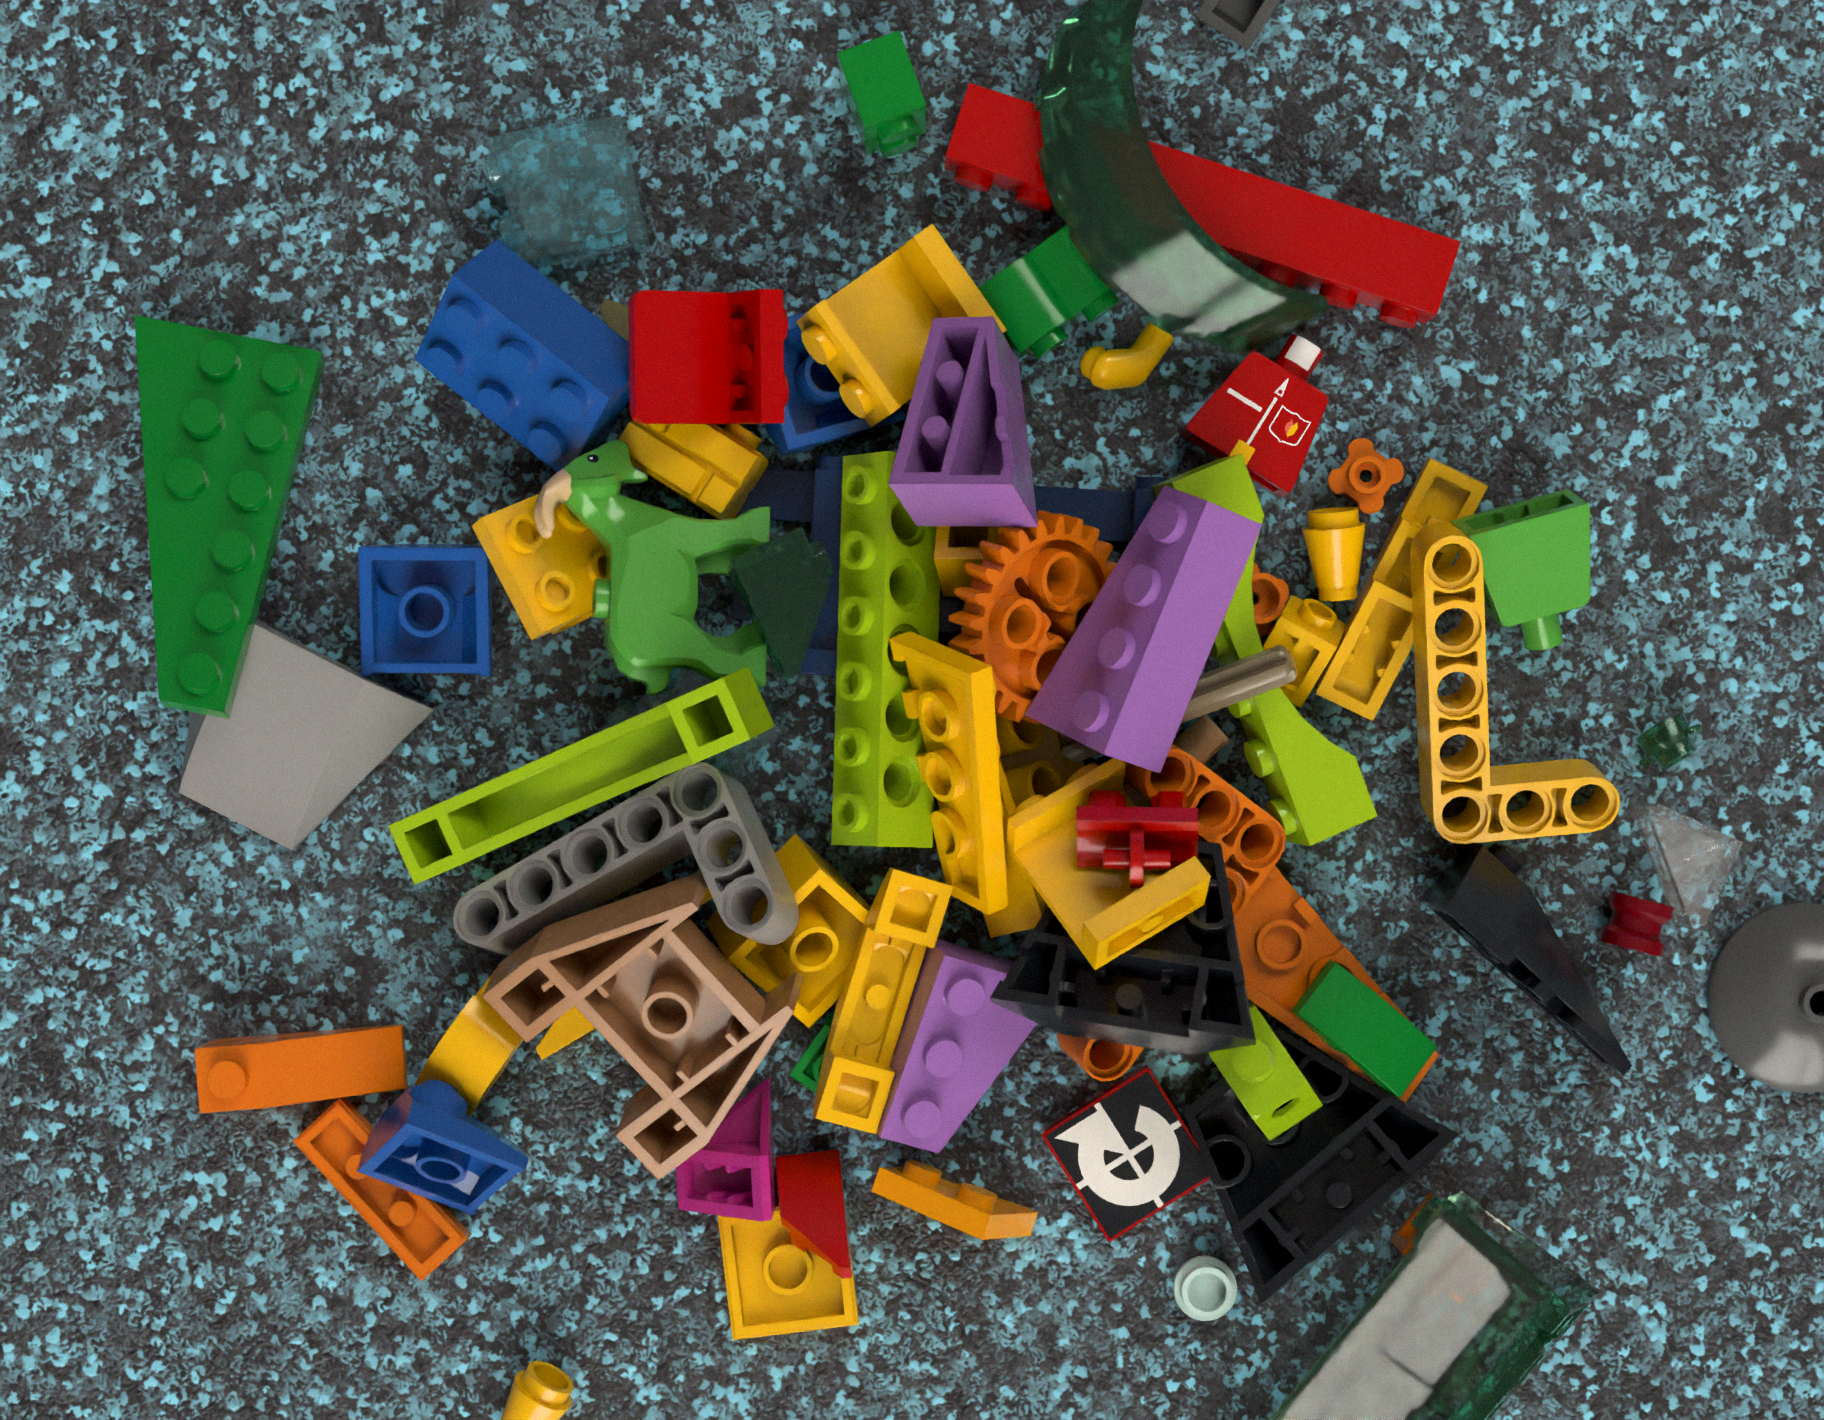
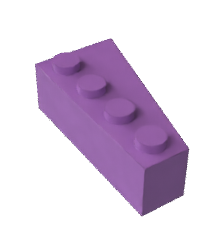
M1164 486L1024 715L1104 755L1160 773L1262 524L1207 500Z

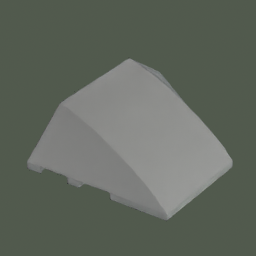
M256 618L230 718L226 719L195 712L190 714L179 793L290 850H294L350 795V792L380 763H383L394 752L393 750L419 724L424 723L436 709L381 681L361 676V673L267 626L268 623Z

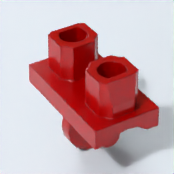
M1093 790L1089 795L1087 805L1077 806V867L1130 870V889H1140L1144 883V870H1170L1194 856L1198 859V808L1189 807L1187 796L1183 791H1159L1151 797V807H1125V796L1119 794L1116 790Z

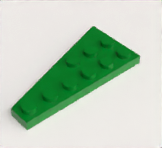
M134 315L159 700L165 707L229 719L326 361L321 351Z

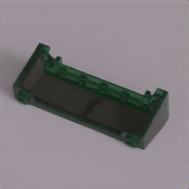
M1457 1193L1446 1197L1444 1201L1436 1195L1419 1211L1411 1223L1418 1230L1412 1241L1414 1246L1269 1420H1491L1596 1298L1599 1292L1575 1271L1466 1193Z

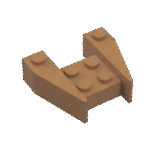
M701 872L545 926L499 963L482 995L526 1043L575 1006L648 1083L629 1098L615 1136L658 1180L707 1145L794 1013L803 977L796 971L763 997L750 985L688 918L699 909L707 888Z

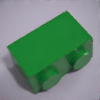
M900 31L892 32L838 52L840 84L866 155L880 150L882 157H890L915 147L918 144L916 137L926 133V102Z

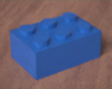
M498 239L452 275L414 359L557 472L577 457L600 447L607 440L630 399L629 342Z

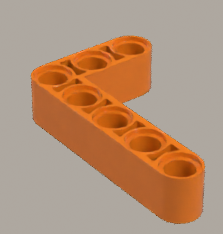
M1174 744L1171 745L1161 772L1156 773L1153 777H1151V770L1124 762L1126 764L1124 782L1150 802L1151 797L1159 791H1183L1187 796L1189 807L1196 808L1199 800L1207 793L1203 805L1198 809V841L1221 844L1235 922L1280 859L1286 843L1283 826L1265 810L1189 753ZM1250 827L1247 836L1241 841L1244 832ZM1057 1032L1060 1048L1092 1078L1099 1081H1112L1121 1077L1132 1066L1144 1049V1047L1102 1040L1091 1048L1092 1044L1096 1041L1095 1039L1065 1035Z

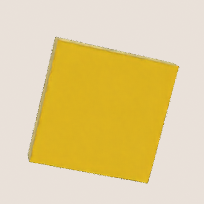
M779 1202L776 1203L772 1220L763 1222L717 1215L733 1340L859 1325L851 1248L852 1278L842 1279L833 1273L831 1264L811 1250L807 1249L803 1252L792 1244L789 1229L783 1226L781 1222Z

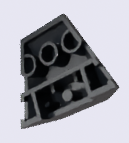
M1198 841V860L1211 876L1205 905L1097 970L1093 969L1049 906H1047L1034 930L1029 931L1021 944L1022 951L1004 981L1000 980L990 997L991 1002L1060 1034L1188 1055L1256 1045L1221 844Z
M1281 1028L1275 1032V1035L1323 1104L1321 1108L1272 1141H1269L1223 1076L1183 1111L1261 1304L1320 1260L1413 1180L1459 1135L1443 1124H1439L1405 1104L1404 1101L1394 1095L1385 1092L1351 1072L1345 1066ZM1290 1100V1101L1284 1103V1104L1281 1105L1279 1108H1277L1275 1111H1277V1110L1283 1108V1107L1286 1106L1288 1103H1290L1292 1100Z

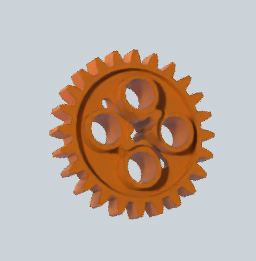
M1038 510L1037 513L1038 527H997L999 545L983 540L980 542L979 546L984 561L981 566L968 562L965 564L964 567L973 580L970 587L955 588L954 594L965 601L964 609L949 615L948 620L962 626V633L948 643L949 648L963 652L965 655L992 666L993 678L996 684V697L994 699L995 715L1016 722H1020L1022 719L1034 724H1039L1040 722L1024 714L1117 564L1107 561L1113 546L1111 543L1098 540L1100 532L1098 528L1084 525L1083 519Z

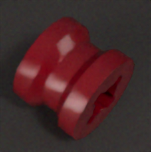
M1610 891L1607 903L1612 913L1609 923L1601 927L1598 940L1662 957L1665 944L1660 935L1663 924L1672 919L1674 907Z

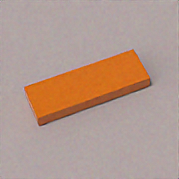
M346 1097L339 1098L298 1135L293 1142L419 1280L423 1281L472 1234L446 1205L357 1172L363 1148L374 1127Z

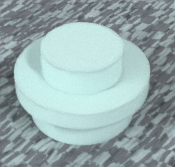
M1197 1256L1183 1263L1176 1272L1173 1281V1293L1178 1306L1186 1315L1200 1321H1211L1222 1317L1232 1308L1237 1296V1282L1229 1266L1222 1260L1212 1256Z

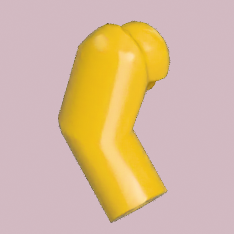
M1149 322L1129 349L1106 351L1102 346H1093L1088 349L1081 358L1080 370L1083 376L1090 379L1094 386L1104 390L1137 387L1145 382L1175 339L1157 324Z

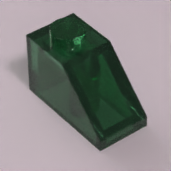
M802 527L730 559L728 575L762 644H767V654L784 688L795 683L830 587L827 578L834 575L831 562L819 540L809 543Z

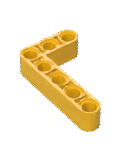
M1436 522L1425 526L1416 534L1411 543L1410 550L1419 786L1423 812L1442 838L1456 844L1589 833L1604 829L1613 822L1619 813L1620 798L1617 789L1594 764L1584 759H1563L1490 766L1484 574L1481 551L1466 534L1450 523ZM1458 544L1460 552L1456 563L1443 571L1433 570L1432 562L1437 550L1444 545ZM1452 608L1461 609V621L1454 630L1444 634L1435 633V623L1440 614ZM1453 672H1464L1463 684L1459 690L1447 696L1437 694L1438 684L1443 677ZM1458 734L1466 735V743L1459 753L1450 757L1440 756V748L1445 740ZM1588 784L1595 785L1594 793L1588 801L1577 806L1570 805L1576 790ZM1524 790L1532 791L1531 799L1525 807L1514 812L1506 811L1507 803L1513 795ZM1460 796L1469 797L1468 805L1459 815L1454 817L1442 816L1443 809L1450 800Z

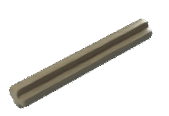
M1277 645L1201 674L1181 723L1293 682L1297 677V668L1290 650H1287L1282 645ZM1058 732L1060 750L1063 756L1069 758L1072 762L1077 763L1101 754Z

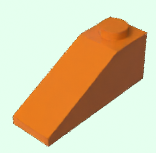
M403 1024L221 1038L209 1041L194 1049L199 1113L270 1108L408 1088Z

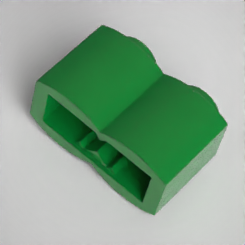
M1080 216L1051 235L1028 254L997 273L978 289L1007 329L1003 335L1018 360L1031 351L1038 360L1068 339L1063 328L1084 315L1088 322L1091 323L1115 307L1121 301L1115 292L1123 286L1125 277Z

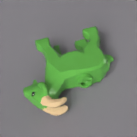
M611 440L577 457L543 485L533 510L535 526L540 535L544 538L551 537L552 530H555L554 510L557 504L563 503L593 532L606 549V579H595L592 614L593 618H604V645L620 673L629 679L643 683L646 686L645 694L650 696L664 690L670 681L671 670L676 668L697 671L711 681H715L749 666L758 689L765 687L767 644H760V623L744 625L730 636L714 637L700 629L694 621L698 605V576L722 575L748 579H759L762 577L761 547L769 546L770 506L749 509L732 519H697L620 495V489L623 484L648 481V475L633 467L630 461L628 445L621 440Z

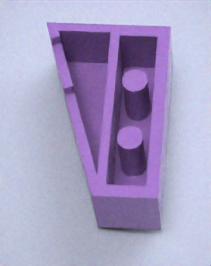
M993 316L933 318L888 483L916 526L1038 527L1019 361Z
M938 938L934 948H926L889 1066L895 1072L877 1130L880 1138L935 1153L941 1152L1037 1024L1032 1020L992 1003L990 1000L999 981H1004L1015 961Z

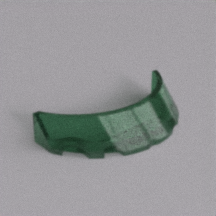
M1089 0L1072 10L1055 31L1054 35L1056 37L1048 55L1044 75L1036 85L1034 111H1040L1043 147L1037 153L1045 185L1056 213L1067 223L1069 237L1085 262L1110 290L1119 287L1133 301L1148 311L1144 317L1148 322L1169 334L1179 330L1199 340L1223 346L1221 352L1246 355L1252 350L1263 347L1291 333L1330 309L1331 306L1326 296L1303 292L1279 284L1247 267L1216 243L1188 213L1169 186L1152 154L1136 104L1132 74V46L1136 21L1143 0Z

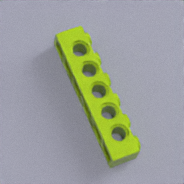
M893 451L843 456L831 845L932 848L933 827L930 814L934 810V795L929 790L926 782L921 780L916 755L926 752L919 719H908L906 716L901 692L911 689L905 660H893L889 638L911 631L938 643L940 582L933 559L937 526H916L888 484L897 453Z

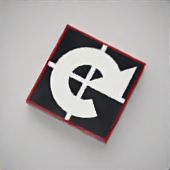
M1147 1064L1040 1131L1044 1141L1108 1242H1111L1210 1179L1194 1138Z

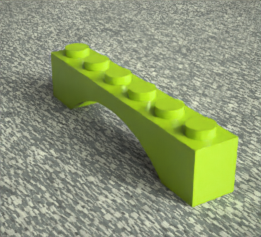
M1242 454L1219 458L1152 486L1156 499L1163 487L1168 486L1207 500L1257 523H1263L1265 515ZM1258 537L1209 653L1212 658H1217L1220 667L1263 651L1255 623L1252 592L1254 557ZM1280 687L1227 706L1230 713L1235 718H1240L1248 739L1244 743L1245 757L1254 774L1259 778H1263L1271 801L1266 803L1267 813L1278 820L1283 826L1287 842L1312 846L1378 816L1356 757L1328 741L1302 718Z
M749 666L388 825L414 885L587 808L746 742L775 727Z

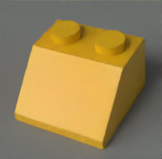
M795 833L775 853L799 909L798 925L793 934L784 942L775 945L761 944L728 928L721 919L718 910L705 921V924L726 959L766 993L797 971L803 977V981L792 1015L810 1028L838 1001L853 952L871 907L832 865ZM767 897L761 898L752 909L751 919L753 924L759 922L767 912Z

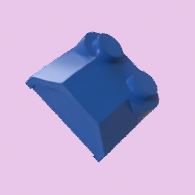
M805 313L788 317V333L784 341V374L789 384V398L784 408V423L765 424L769 437L775 443L781 455L791 452H806L817 445L899 423L906 419L904 410L899 408L870 428L864 418L855 416L843 402L839 392L841 385L827 365H822L815 361L802 342V330L796 321Z
M388 544L358 547L361 676L392 673L492 675V591L496 583V572L482 545Z
M428 1080L420 1085L408 1088L380 1116L363 1148L357 1172L474 1215L478 1207L518 1172L522 1173L526 1170L528 1157L521 1147L493 1128L467 1114L468 1104L458 1094L456 1088L442 1081Z

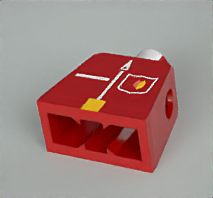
M1295 334L1290 335L1274 362L1259 352L1252 350L1184 426L1179 436L1216 459L1242 454L1251 480L1279 498L1284 497L1291 492L1296 483L1329 400L1325 393L1307 383L1324 355L1323 351L1310 341Z

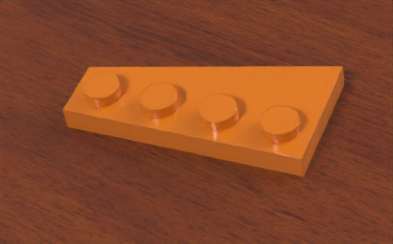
M1274 866L1234 922L1247 998L1350 1071L1382 1089L1349 1057L1327 1045L1291 1010L1327 962L1331 960L1338 963L1368 986L1408 1021L1409 1019L1390 997L1381 990L1362 968L1358 960L1336 938L1313 908L1285 879L1280 870ZM1436 1051L1433 1052L1399 1098L1405 1103L1439 1056Z

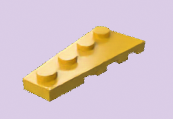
M907 631L889 638L893 660H905L911 689L902 691L901 694L907 718H918L926 752L916 755L921 780L926 782L931 793L937 798L939 810L930 814L944 880L945 883L953 886L951 896L990 915L1008 907V864L1004 848V805L1000 789V745L996 730L994 700L996 697V684L993 678L992 666L914 632Z

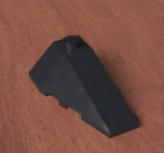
M1495 843L1488 850L1482 845L1467 844L1423 893L1419 900L1601 1063L1624 1076L1632 1065L1532 890L1517 877L1523 867Z

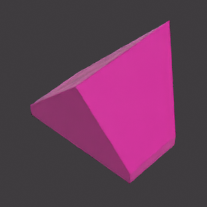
M770 1076L730 1108L706 1146L676 1167L678 1210L761 1222L772 1220L777 1197Z

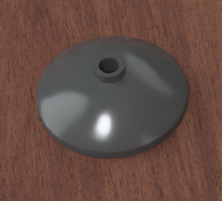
M1810 902L1784 903L1752 915L1735 928L1723 942L1714 958L1708 976L1706 993L1707 1011L1710 1025L1719 1045L1729 1059L1747 1075L1759 1082L1784 1091L1796 1093L1824 1091V1009L1819 1013H1813L1810 1008L1812 995L1818 991H1823L1824 993V905Z

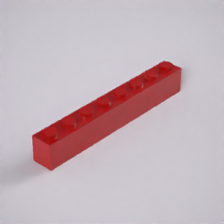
M972 83L968 84L945 156V170L954 172L953 180L965 187L983 192H989L991 185L1016 192L1014 200L1029 208L1050 211L1053 204L1076 212L1075 219L1081 216L1091 228L1110 231L1112 225L1115 224L1137 231L1135 239L1147 246L1161 250H1172L1173 244H1177L1198 251L1196 259L1206 265L1224 270H1232L1234 263L1259 271L1257 275L1258 280L1277 288L1291 290L1294 288L1295 283L1319 290L1317 298L1336 307L1354 309L1355 304L1360 303L1380 310L1378 315L1380 320L1402 328L1413 329L1417 322L1426 324L1438 314L1461 242Z

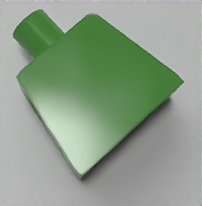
M1567 488L1451 520V525L1459 528L1481 551L1486 613L1502 627L1520 624L1524 646L1528 650H1545L1561 644L1563 636L1558 613L1583 607L1589 603L1591 598L1589 503Z

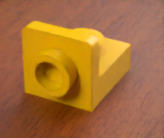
M1294 595L1289 597L1262 648L1264 651L1274 646L1282 645L1287 650H1290L1295 660L1297 677L1293 682L1280 686V688L1291 703L1301 708L1338 648L1346 625L1338 620L1336 613L1324 603L1309 598L1302 600Z

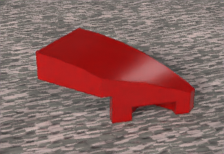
M839 1149L776 1157L780 1217L782 1225L789 1229L792 1244L803 1252L807 1249L811 1250L831 1264L833 1273L842 1279L852 1278Z

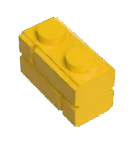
M632 420L618 439L628 445L630 461L633 466L718 520L736 517L747 500L749 492L754 489L769 463L762 453L756 450L762 440L739 424H726L724 429L715 424H639Z

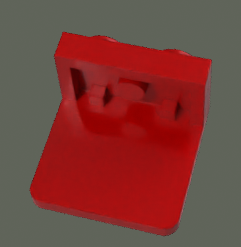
M754 289L729 293L641 290L631 294L628 300L630 415L636 423H784V408L789 398V384L784 374V341L788 333V316L783 307V290Z

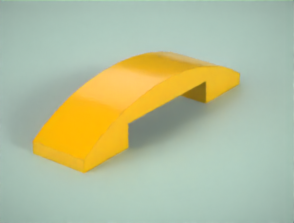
M889 868L858 938L837 1002L819 1075L813 1110L815 1119L873 1134L877 1133L895 1072L889 1066L926 948L935 947L953 890L952 885L895 868Z

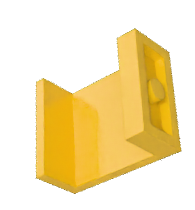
M933 223L830 298L816 304L796 321L802 330V342L808 353L818 363L827 365L841 385L839 392L847 408L855 416L864 418L870 428L894 413L900 406L912 398L933 318L993 316L1002 333L1007 330Z
M1112 758L1100 766L1097 763H1091L1082 767L1069 778L1064 787L1045 798L1043 795H1035L1028 798L1013 811L1011 817L1008 818L1007 850L1094 970H1097L1205 905L1211 877L1196 856L1170 870H1144V883L1140 889H1130V870L1077 867V806H1086L1089 795L1093 790H1116L1119 794L1125 796V807H1136L1123 790L1126 764L1116 758Z

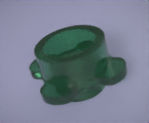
M1676 714L1642 733L1636 739L1645 755V758L1639 761L1641 767L1646 768L1658 762L1664 770L1696 752L1692 742L1697 739L1696 735L1703 731L1701 724L1690 727L1682 714Z

